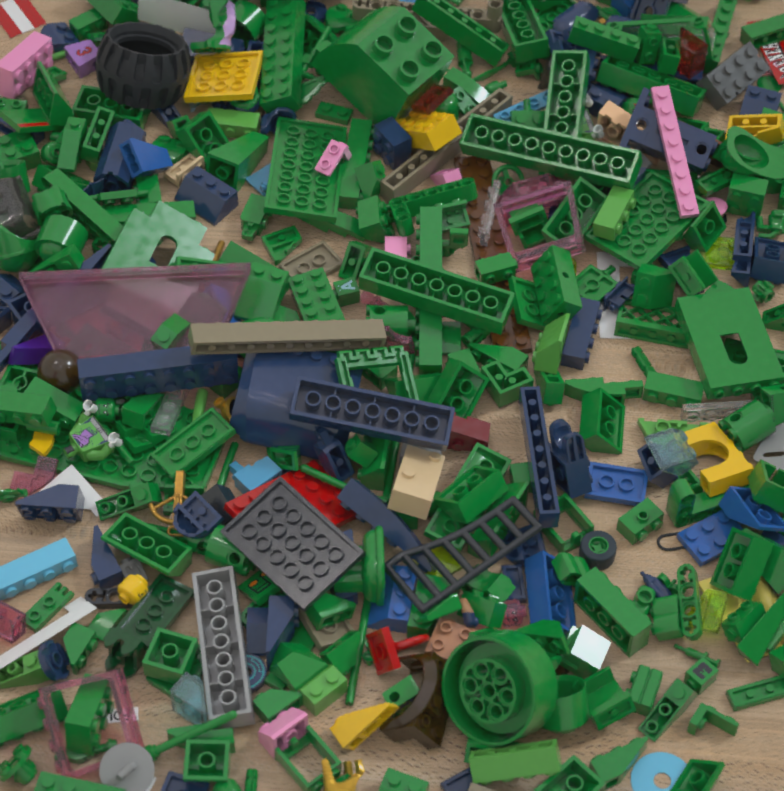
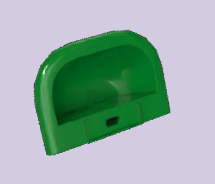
M378 525L375 527V530H370L363 536L362 546L359 547L365 552V556L334 584V593L362 592L366 600L374 602L378 606H383L386 584L383 527Z

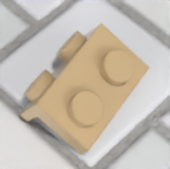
M189 153L164 172L165 178L177 187H180L185 175L196 166L205 169L204 157L199 156L196 158Z

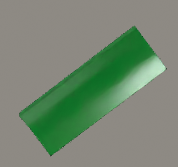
M477 442L454 481L474 465L500 469L504 478L512 460ZM438 507L423 535L431 540H436L468 524L454 521ZM483 511V512H481L479 515H477V516L475 517V520H477L478 518H480V517L484 514L485 511ZM461 537L452 541L451 544L461 554L466 542Z

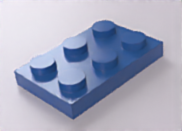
M590 461L589 472L593 479V483H591L592 492L586 493L584 498L636 506L645 500L648 481L645 470Z
M720 510L677 533L676 538L701 567L721 556L732 527L743 530V528L737 521L725 516L723 510Z

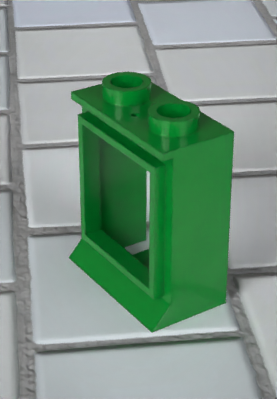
M564 493L561 496H557L560 514L566 512L582 532L578 533L575 531L571 534V538L563 541L553 528H543V534L554 545L558 553H568L579 547L582 538L587 533L594 531V524L568 494ZM533 510V516L536 518L535 510Z
M308 725L306 726V734L299 740L293 737L289 740L288 748L283 751L279 747L275 749V760L284 767L303 791H320L324 786L323 773L308 783L289 759L311 744L323 759H328L334 779L341 774L342 762L313 728Z

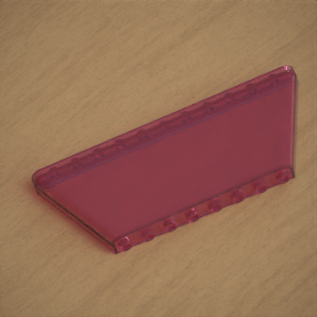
M251 262L19 272V281L53 350L67 349L74 352L80 359L160 350L152 344L150 339L160 325L174 313L191 324L230 323L252 271ZM190 326L174 348L190 346L188 339Z

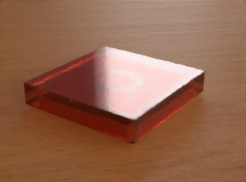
M434 84L410 108L413 112L430 115L454 91L451 87Z

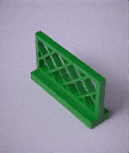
M628 299L619 308L614 331L615 336L688 349L680 324L673 325L670 322L673 319L678 321L674 310L675 307L650 309L652 312L646 313L644 311L645 308L632 306V299ZM624 305H629L633 308L628 310ZM639 312L642 316L636 318L633 314ZM667 312L670 315L665 317L662 313ZM657 315L660 319L654 321L651 317Z

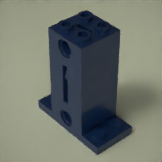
M643 87L619 146L635 150L638 148L645 154L667 162L655 111L647 108L651 99L649 95L650 89ZM677 120L689 172H695L700 176L702 171L706 172L711 158L708 157L713 155L718 142L715 141L717 136ZM697 151L703 152V155L698 154Z

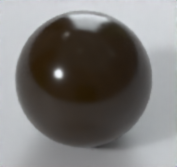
M67 349L49 351L41 358L38 364L37 377L70 394L80 386L77 359L80 358L74 352Z

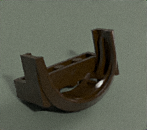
M434 651L400 656L399 661L410 669V675L423 673L422 684L410 706L398 717L384 722L380 726V731L393 742L415 739L426 749L441 747L449 715L442 694V675L446 661Z

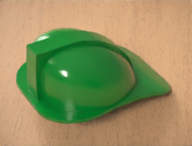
M730 127L727 131V139L713 152V158L720 161L726 169L733 173L747 176L759 175L773 180L784 179V150L759 140L741 127Z

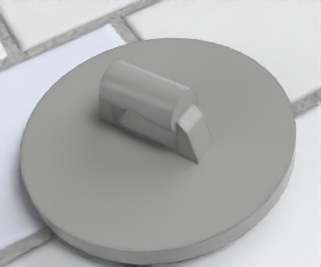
M131 742L120 743L110 748L104 754L99 767L102 784L126 789V791L147 790L155 772L154 762L149 752L144 747Z

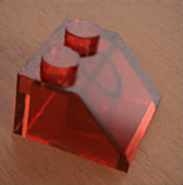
M681 27L678 38L681 59L677 71L691 79L704 70L708 44L684 27Z

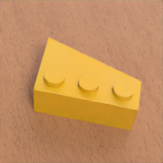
M782 114L729 116L727 131L732 126H738L770 145L782 142L784 139V120Z

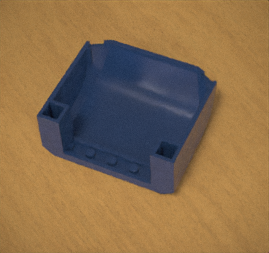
M327 351L246 353L229 423L236 433L240 435V439L247 443L268 448L300 445L301 456L319 460L313 447L318 442L314 431L322 427V429H326L328 434H332L345 447L350 432L289 420L297 376L339 384L334 363L337 354ZM363 369L349 370L354 387H360Z

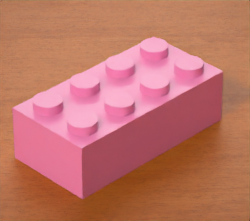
M34 31L0 60V95L9 99H16L28 87L32 86L35 79L37 61H41L46 68L53 66L51 37Z

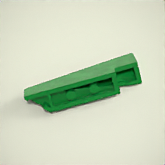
M784 592L737 645L740 655L756 666L759 665L766 650L769 652L774 650L784 637Z

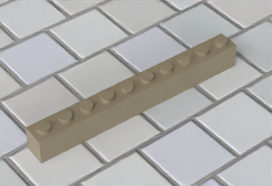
M498 88L457 121L462 131L460 135L437 151L419 150L381 180L380 196L389 202L393 198L407 195L462 151L459 142L471 113L493 118L494 114L512 106L513 96Z
M383 319L190 324L188 333L191 355L344 351L366 348L371 350V348L384 347L387 339Z

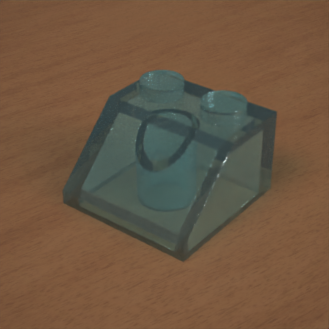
M669 428L644 437L659 468L663 472L682 476L699 464L696 459L697 454L687 442L688 437L682 430Z
M185 672L170 689L172 709L193 725L204 724L208 720L203 681L198 676H192Z

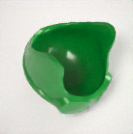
M10 214L6 218V228L0 224V270L18 273L29 269L39 257L34 250V243L38 234L14 214Z

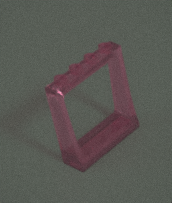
M570 180L565 182L556 181L553 183V186L549 187L540 186L530 193L521 192L514 198L504 197L501 199V202L493 204L507 251L517 261L518 269H516V273L531 269L532 264L551 245L569 250L571 256L587 252L574 190ZM567 194L575 233L572 236L515 252L504 220V214Z
M122 667L38 688L40 697H37V704L40 710L44 709L46 718H43V725L45 730L50 731L52 739L49 740V747L52 752H56L55 769L58 774L61 773L62 776L76 778L98 770L101 761L76 770L70 767L51 698V692L99 680H108L126 742L145 747Z

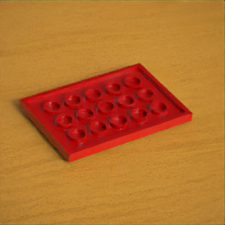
M315 460L305 464L327 474L323 467ZM300 468L297 471L291 470L281 475L288 484L337 528L356 519V512L352 509L348 511L340 505L341 500L337 496L342 490L302 472ZM277 478L225 503L224 510L235 518Z

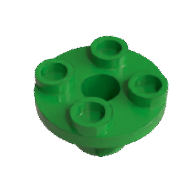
M19 744L13 750V756L8 761L4 760L0 764L1 782L13 776L15 782L26 785L35 778L37 774L36 765L33 761L27 759L32 751L29 745L23 746Z

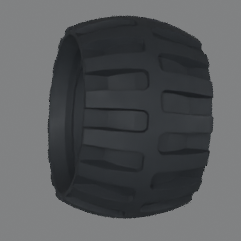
M146 22L115 24L112 28H108L97 51L95 65L98 85L101 92L107 98L132 108L154 110L174 105L184 93L190 76L191 59L187 41L174 30L157 24H148Z

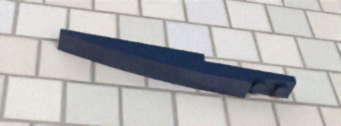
M107 244L85 260L79 270L64 277L28 310L1 339L0 373L8 365L12 346L28 341L36 331L44 334L102 267L112 245Z

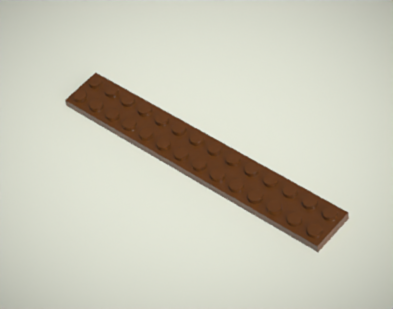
M475 156L454 158V166L459 168L462 179L474 178L478 197L467 202L466 206L471 224L467 228L474 261L507 252L511 254L499 198L494 193L491 185L493 171L490 160ZM508 280L491 284L492 286L510 291ZM512 307L502 335L493 332L490 334L492 345L514 347L525 354L532 353L528 327L517 324L514 307Z

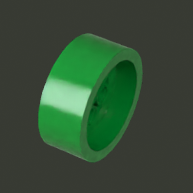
M497 630L464 641L448 657L442 675V694L448 714L462 733L480 744L500 746L533 734L548 722L556 706L558 685L550 658L534 639L518 631Z

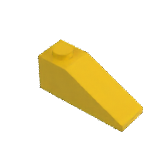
M385 702L339 716L335 720V724L330 727V730L342 748L354 751L393 715L399 707L396 704Z

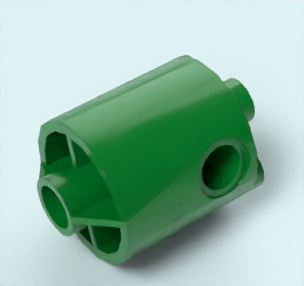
M366 305V316H370L366 317V320L383 319L387 336L385 343H407V339L415 332V317L408 310V305Z
M756 399L718 421L720 429L725 432L729 440L731 439L735 447L742 453L776 432L773 421L775 419L774 412L769 406Z
M219 524L212 534L210 533L204 539L203 548L206 549V563L219 568L233 565L235 574L247 576L250 570L254 571L256 569V566L221 535L220 530L225 525Z

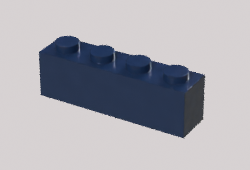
M580 297L582 308L572 318L562 352L561 366L583 370L584 364L589 363L591 353L588 350L593 349L595 338H592V336L597 334L599 324L596 322L601 320L603 310L600 309V301Z

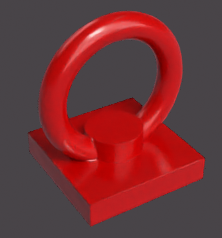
M389 626L365 635L378 676L401 668L398 652L419 646L430 640L428 634H422L395 642Z

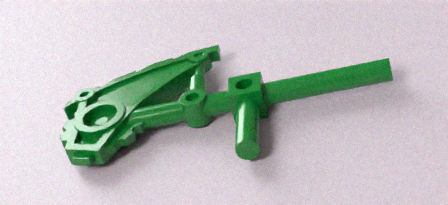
M326 26L310 54L305 53L303 56L302 80L306 78L310 81L301 84L300 108L307 104L313 96L317 95L328 82L323 76H314L311 73H307L308 68L313 69L311 64L315 59V47L328 38L333 30L330 26Z

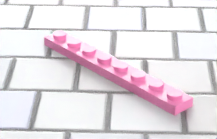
M669 85L651 87L650 93L680 219L698 217L699 209Z

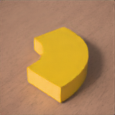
M34 431L29 447L45 458L53 447L55 435Z

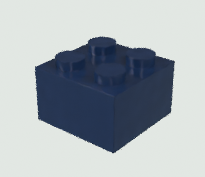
M392 116L374 125L373 150L394 171L411 158L412 138Z

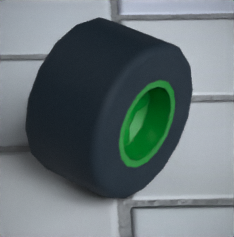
M600 530L591 531L581 540L579 557L586 560L589 569L594 567L598 570L607 569L613 564L616 556V541L607 532Z

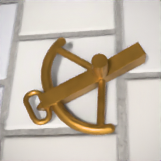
M176 471L175 492L173 496L155 506L152 502L149 503V509L157 520L164 524L172 525L167 529V534L172 537H182L184 535L171 534L170 530L172 528L176 530L173 525L174 519L161 516L156 509L173 500L175 508L178 503L182 504L188 498L184 495L186 479L184 471Z

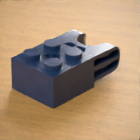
M564 419L553 421L549 426V433L552 445L550 454L555 484L564 493H567L571 499L592 492L591 483H593V479L589 472L590 460L586 455L584 438L578 432H572L570 425Z

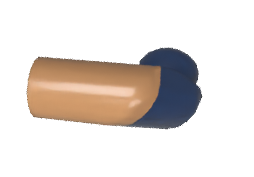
M461 598V612L464 624L468 628L477 627L479 620L475 617L471 605L466 598Z

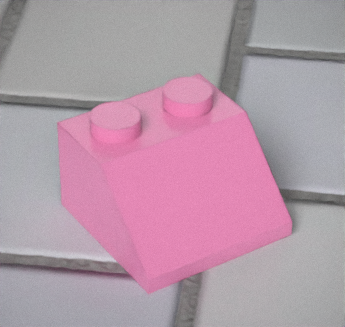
M291 707L289 710L279 713L275 720L265 723L259 729V742L274 760L277 747L283 751L289 747V740L296 737L299 740L306 734L308 714L305 711Z

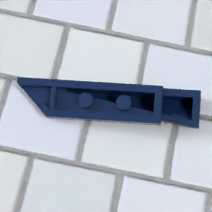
M754 211L751 212L749 217L745 219L741 217L736 221L732 259L735 262L731 275L744 287L749 285L756 215Z

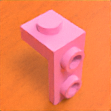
M332 139L317 163L315 170L330 177L341 158L348 161L351 158L352 154L348 149V145Z

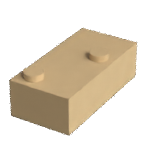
M407 444L387 509L426 520L445 456Z

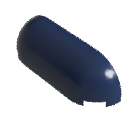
M579 1L553 20L552 30L563 32L566 28L571 29L576 15L595 21L600 16L599 11L594 4L588 1Z

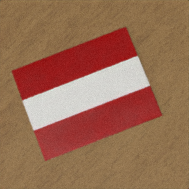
M7 0L0 3V25L10 38L46 24V21L29 0Z

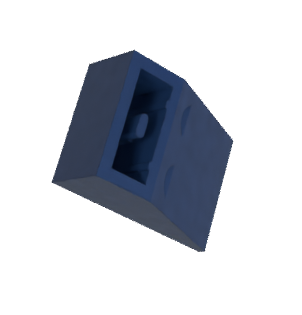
M57 484L17 500L15 505L21 516L26 520L42 518L49 522L64 520L67 523H75L76 521H82L85 498L79 485Z

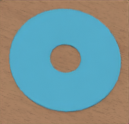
M654 752L647 754L639 759L632 769L631 785L633 791H670L687 764L679 757L670 753ZM658 773L667 774L671 778L670 786L665 789L657 787L654 783L655 775Z

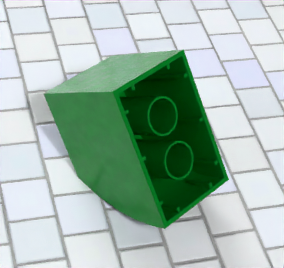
M386 6L375 9L365 15L324 48L315 57L311 65L366 119L373 120V125L391 116L397 121L407 117L410 111L419 109L425 103L427 96L437 88L455 56L405 7Z

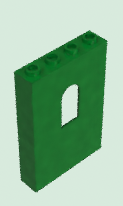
M749 287L677 297L674 310L708 400L740 396L748 393L755 394L760 392V387L783 384L784 373ZM739 335L747 356L745 363L735 364L730 361L721 336Z

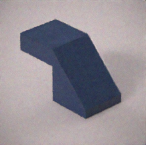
M268 608L247 609L246 654L266 656Z

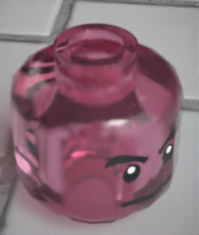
M518 599L503 601L502 603L507 604L502 626L507 628L521 625L524 617H527L525 604L521 605Z

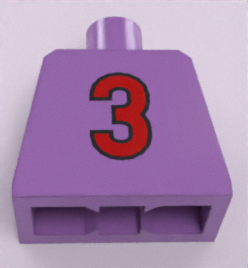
M91 40L64 46L66 60L80 79L96 70L95 62L99 46L96 47Z

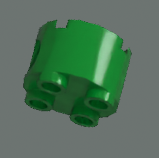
M52 186L48 190L32 195V209L35 212L39 226H42L44 219L49 215L73 217V209L69 204L67 194L59 186Z

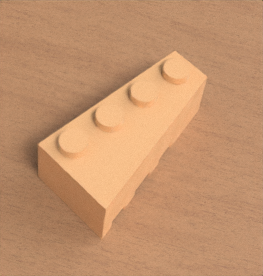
M608 100L598 113L597 124L604 128V137L598 139L619 146L632 115ZM643 153L652 163L656 165L661 161L660 159Z

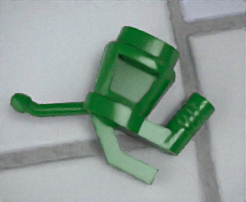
M772 210L768 216V225H763L762 216L755 218L757 231L761 232L758 234V237L773 239L778 235L784 234V210Z

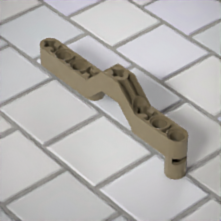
M393 0L352 1V17L355 20H360L371 11L381 7L401 6L405 7L439 41L449 37L439 28L433 26L430 22L412 11L411 9L414 5L412 2ZM488 0L487 9L457 7L461 12L492 33H497L501 30L502 0Z

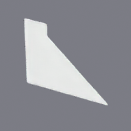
M72 464L40 490H45L57 484L79 485L85 498L84 509H90L96 516H99L95 502L101 500V496Z

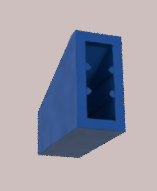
M129 138L119 145L132 178L161 173L173 166L168 151L165 148L134 138Z

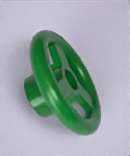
M512 164L498 167L492 176V189L501 199H515L522 193L525 186V178L522 171ZM507 169L515 171L520 182L514 181L509 176ZM511 186L518 187L517 191L513 194H503Z

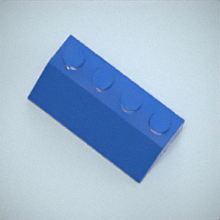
M542 550L524 560L530 624L543 619L560 621L566 636L570 627H576L572 585L566 586L560 583L551 563L555 556Z

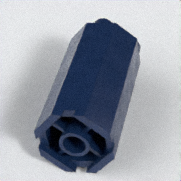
M125 119L123 122L119 121L110 127L93 179L94 182H97L104 178L102 193L131 190L135 178H132L119 145L129 138L146 142V132L131 120Z

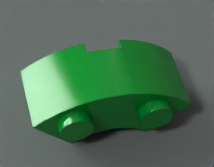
M485 570L461 587L460 590L472 592V589L484 592V596L493 595L499 597L500 602L504 603L516 587L512 584L511 579L502 573L496 574Z

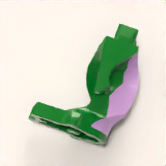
M210 0L209 17L213 27L216 29L215 35L205 42H191L190 50H192V53H222L231 51V37L234 34L236 25V5L231 0Z

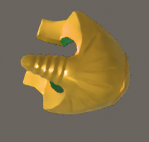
M323 759L321 764L325 791H355L359 778L365 773L362 759L354 760L355 774H353L351 760L344 761V773L335 779L328 759Z

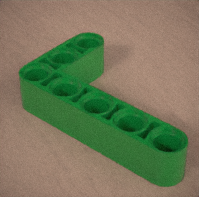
M464 178L391 199L389 205L398 234L405 237L415 232L412 217L420 214V206L433 207L437 203L448 204L455 199L467 200L469 202L475 200L478 197L474 178Z
M682 478L676 480L670 487L666 512L676 528L684 527L722 510L719 502L725 493L709 497L704 491L695 495L688 481ZM748 484L742 487L750 488V485Z

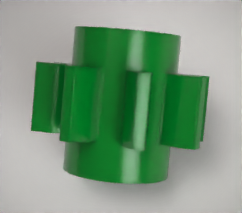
M766 280L764 282L758 281L752 287V292H754L752 296L757 302L762 303L764 301L767 303L775 295L773 291L775 286Z

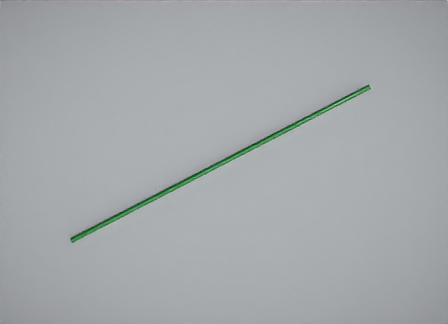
M415 318V323H419V318ZM415 332L411 335L408 352L412 372L416 356L415 339H419V335H416ZM396 441L392 442L383 496L389 498V493L392 491L400 442ZM365 598L358 628L361 637L357 661L351 667L345 705L353 706L366 637L371 602Z

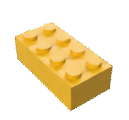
M414 109L409 112L407 117L396 121L411 136V148L437 151L462 133L454 114Z

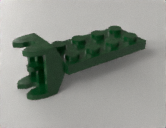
M160 573L149 586L148 593L138 603H135L116 628L112 627L106 634L104 646L109 648V655L105 661L106 671L113 670L117 665L122 664L124 665L122 679H129L134 676L142 667L146 650H148L157 628L160 627L167 630L194 598V589Z

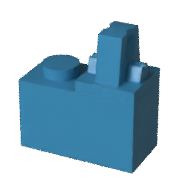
M268 456L256 461L253 466L248 464L243 467L237 461L229 465L235 487L242 494L283 475L282 469Z

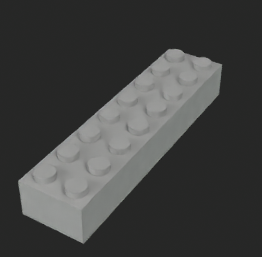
M233 565L192 573L208 718L210 721L229 711L234 710L237 712L235 719L212 730L256 724L237 578Z

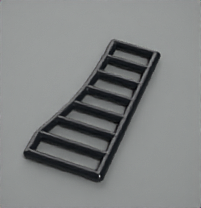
M511 496L496 508L463 528L442 538L399 552L385 562V572L419 612L424 614L542 531L543 526L515 496ZM513 506L532 528L522 533L504 514V511ZM497 517L516 539L506 545L487 522ZM480 528L499 548V551L490 557L469 534L470 532ZM462 537L483 562L473 568L451 544L452 541ZM443 546L467 574L457 580L431 550ZM423 553L450 586L440 592L410 557ZM403 561L433 595V598L423 603L392 567Z

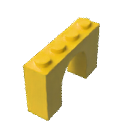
M715 422L673 435V452L681 462L701 455H716L725 460L721 464L700 471V486L709 497L727 492L730 486L742 487L749 484L748 476L754 469L753 465L748 463L743 453L735 447L733 441L729 440L725 432Z

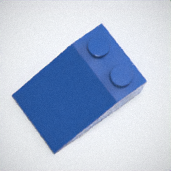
M730 486L719 502L724 515L730 519L757 530L784 532V520L778 512H775L765 504L761 505L755 502L750 488Z

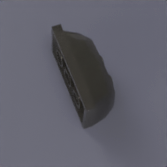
M21 175L1 178L0 224L22 239L34 240L37 238L41 226L38 225Z

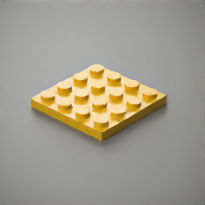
M263 51L196 54L183 97L185 103L253 99L262 66Z

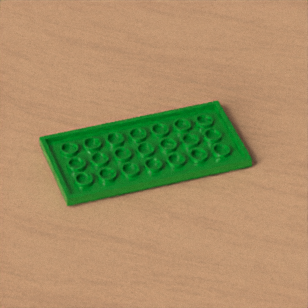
M278 117L264 213L336 223L344 159H340L330 177L317 172L315 167L332 139L337 142L346 143L347 127Z

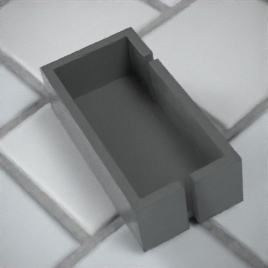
M750 41L696 83L699 87L707 89L705 96L716 111L728 104L744 91L748 85H751L770 69L764 59L757 56L759 53Z

